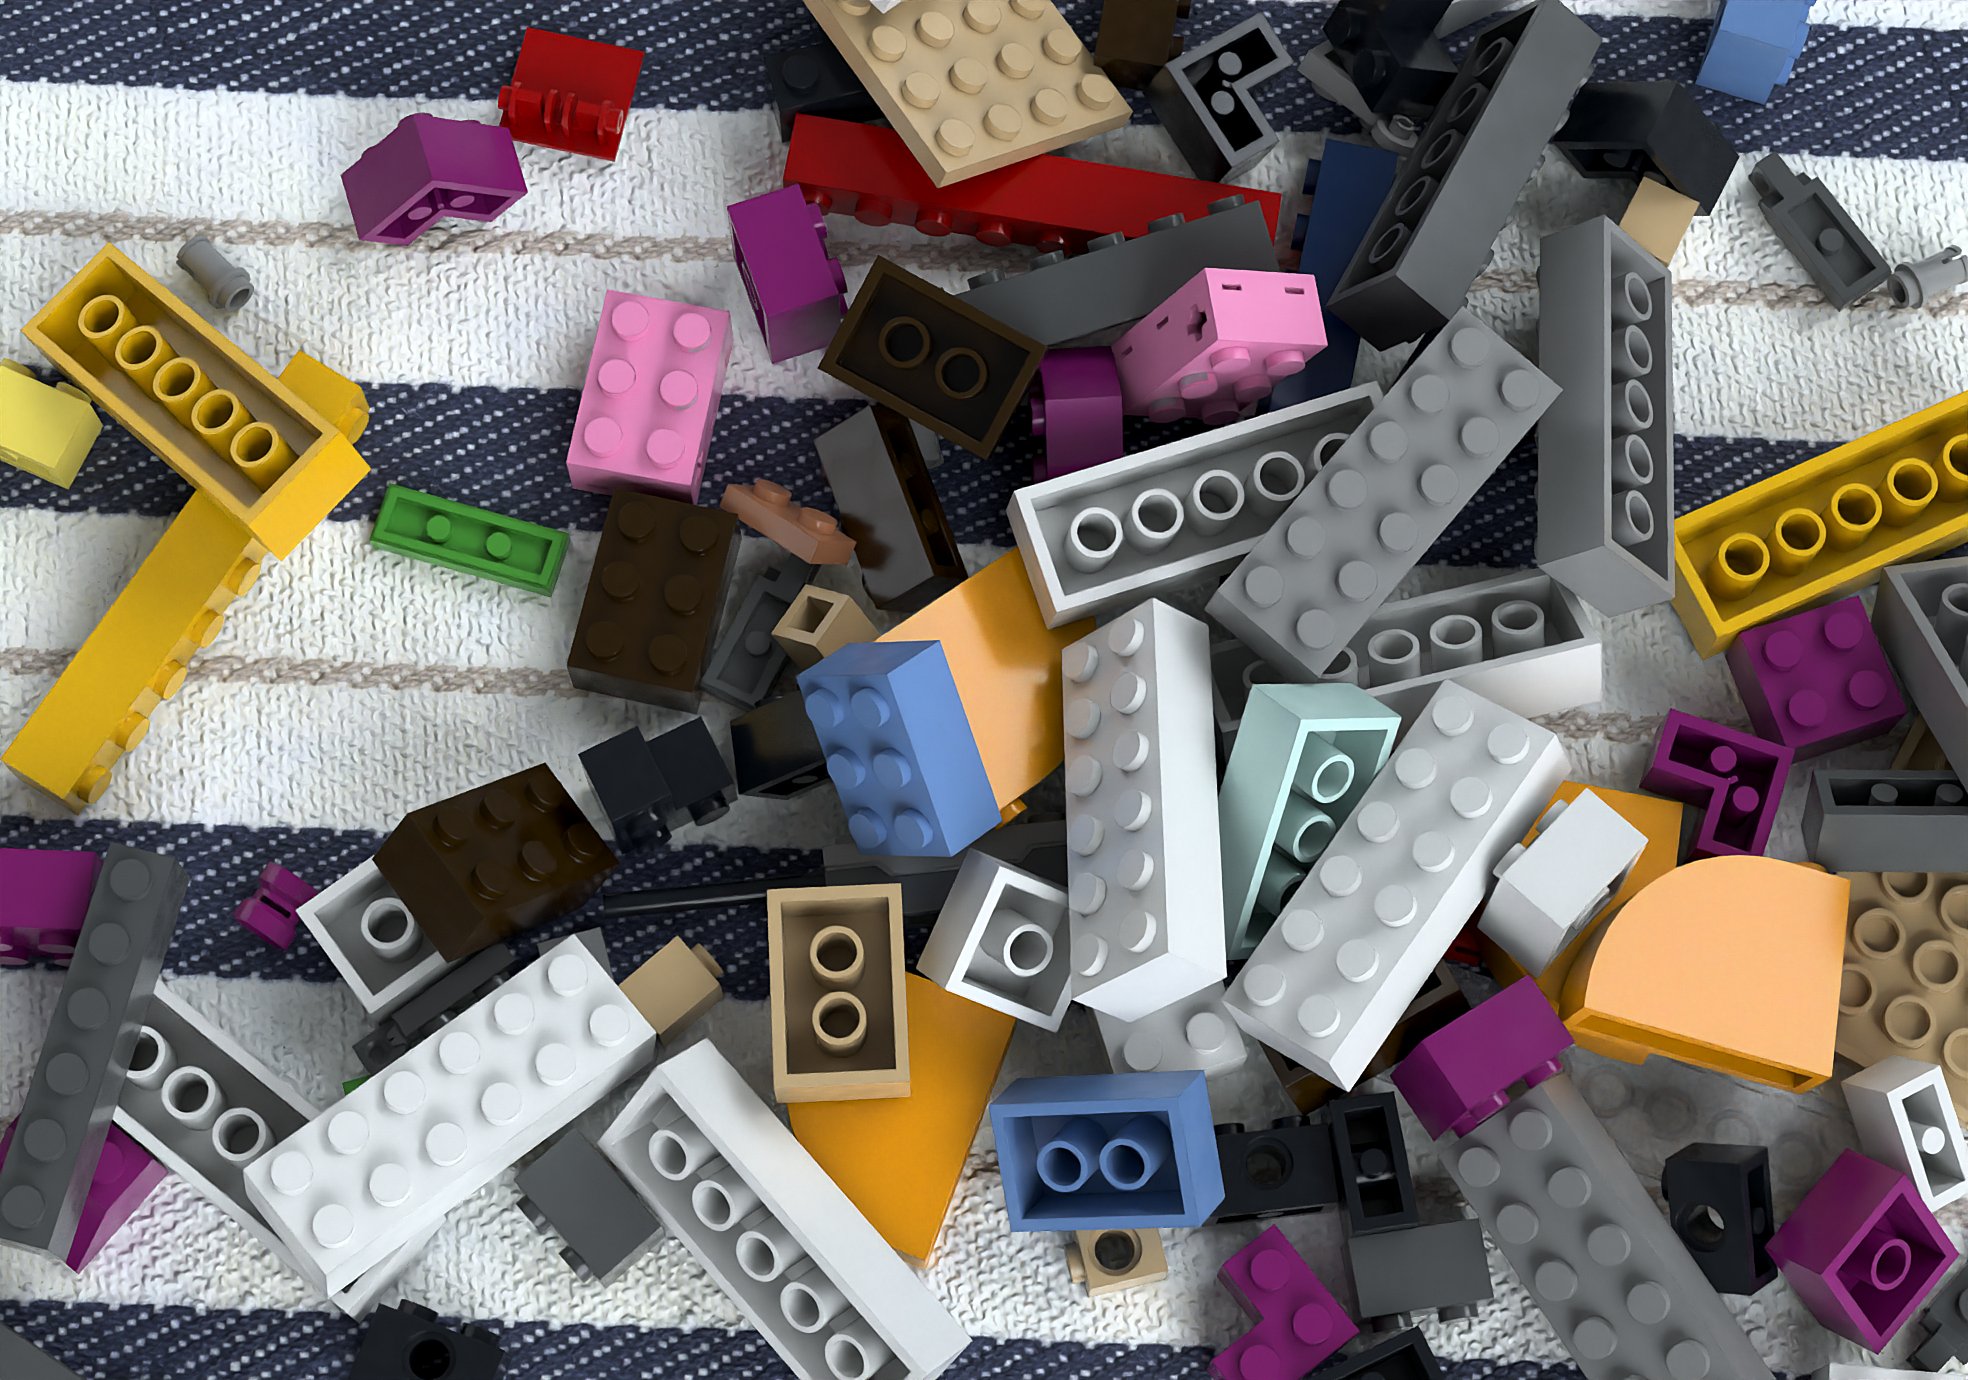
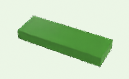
M389 483L369 541L373 548L552 597L571 539L569 533Z

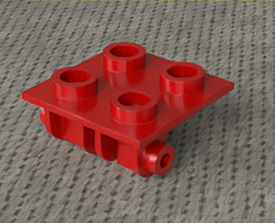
M527 27L511 85H502L499 93L498 108L503 110L499 127L509 128L512 141L615 162L643 63L644 51Z

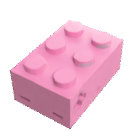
M1204 268L1111 345L1122 394L1123 415L1149 416V420L1155 423L1172 422L1182 417L1202 418L1203 423L1207 425H1221L1232 422L1240 416L1239 412L1252 402L1271 394L1272 387L1288 375L1303 370L1305 362L1327 347L1328 343L1314 275Z
M607 289L566 460L573 489L612 496L614 488L697 505L734 341L730 311Z

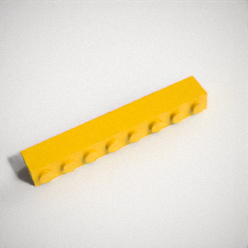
M298 350L280 374L278 380L338 428L353 445L363 434L369 421L368 412L370 408L362 388L301 350ZM196 490L0 760L17 778L77 816L87 803L93 804L99 800L111 782L112 772L110 770L125 750L127 752L132 751L143 740L150 725L148 717L162 698L165 700L171 698L181 687L187 674L185 666L199 647L205 648L209 646L219 634L224 623L223 613L236 595L242 597L253 587L260 574L261 565L259 563L268 550Z

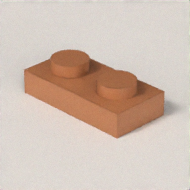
M758 479L755 485L728 484L719 505L720 508L726 512L738 514L739 520L809 564H848L857 542L835 529L838 523L835 518L817 509L801 508L790 501L792 493L788 489L768 480Z

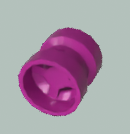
M270 861L258 877L259 888L252 898L242 899L231 916L268 944L286 952L297 936L295 926L301 919L295 910L314 898L319 892L295 874ZM263 900L266 901V902H267L268 904H270L271 906H273L274 908H276L278 911H280V912H282L283 914H285L286 916H288V919H287L286 917H284L282 914H280L279 912H277L275 909H273V908H271L270 906H268L267 904L263 903Z

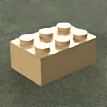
M901 883L767 889L773 1083L777 1103L911 1097Z

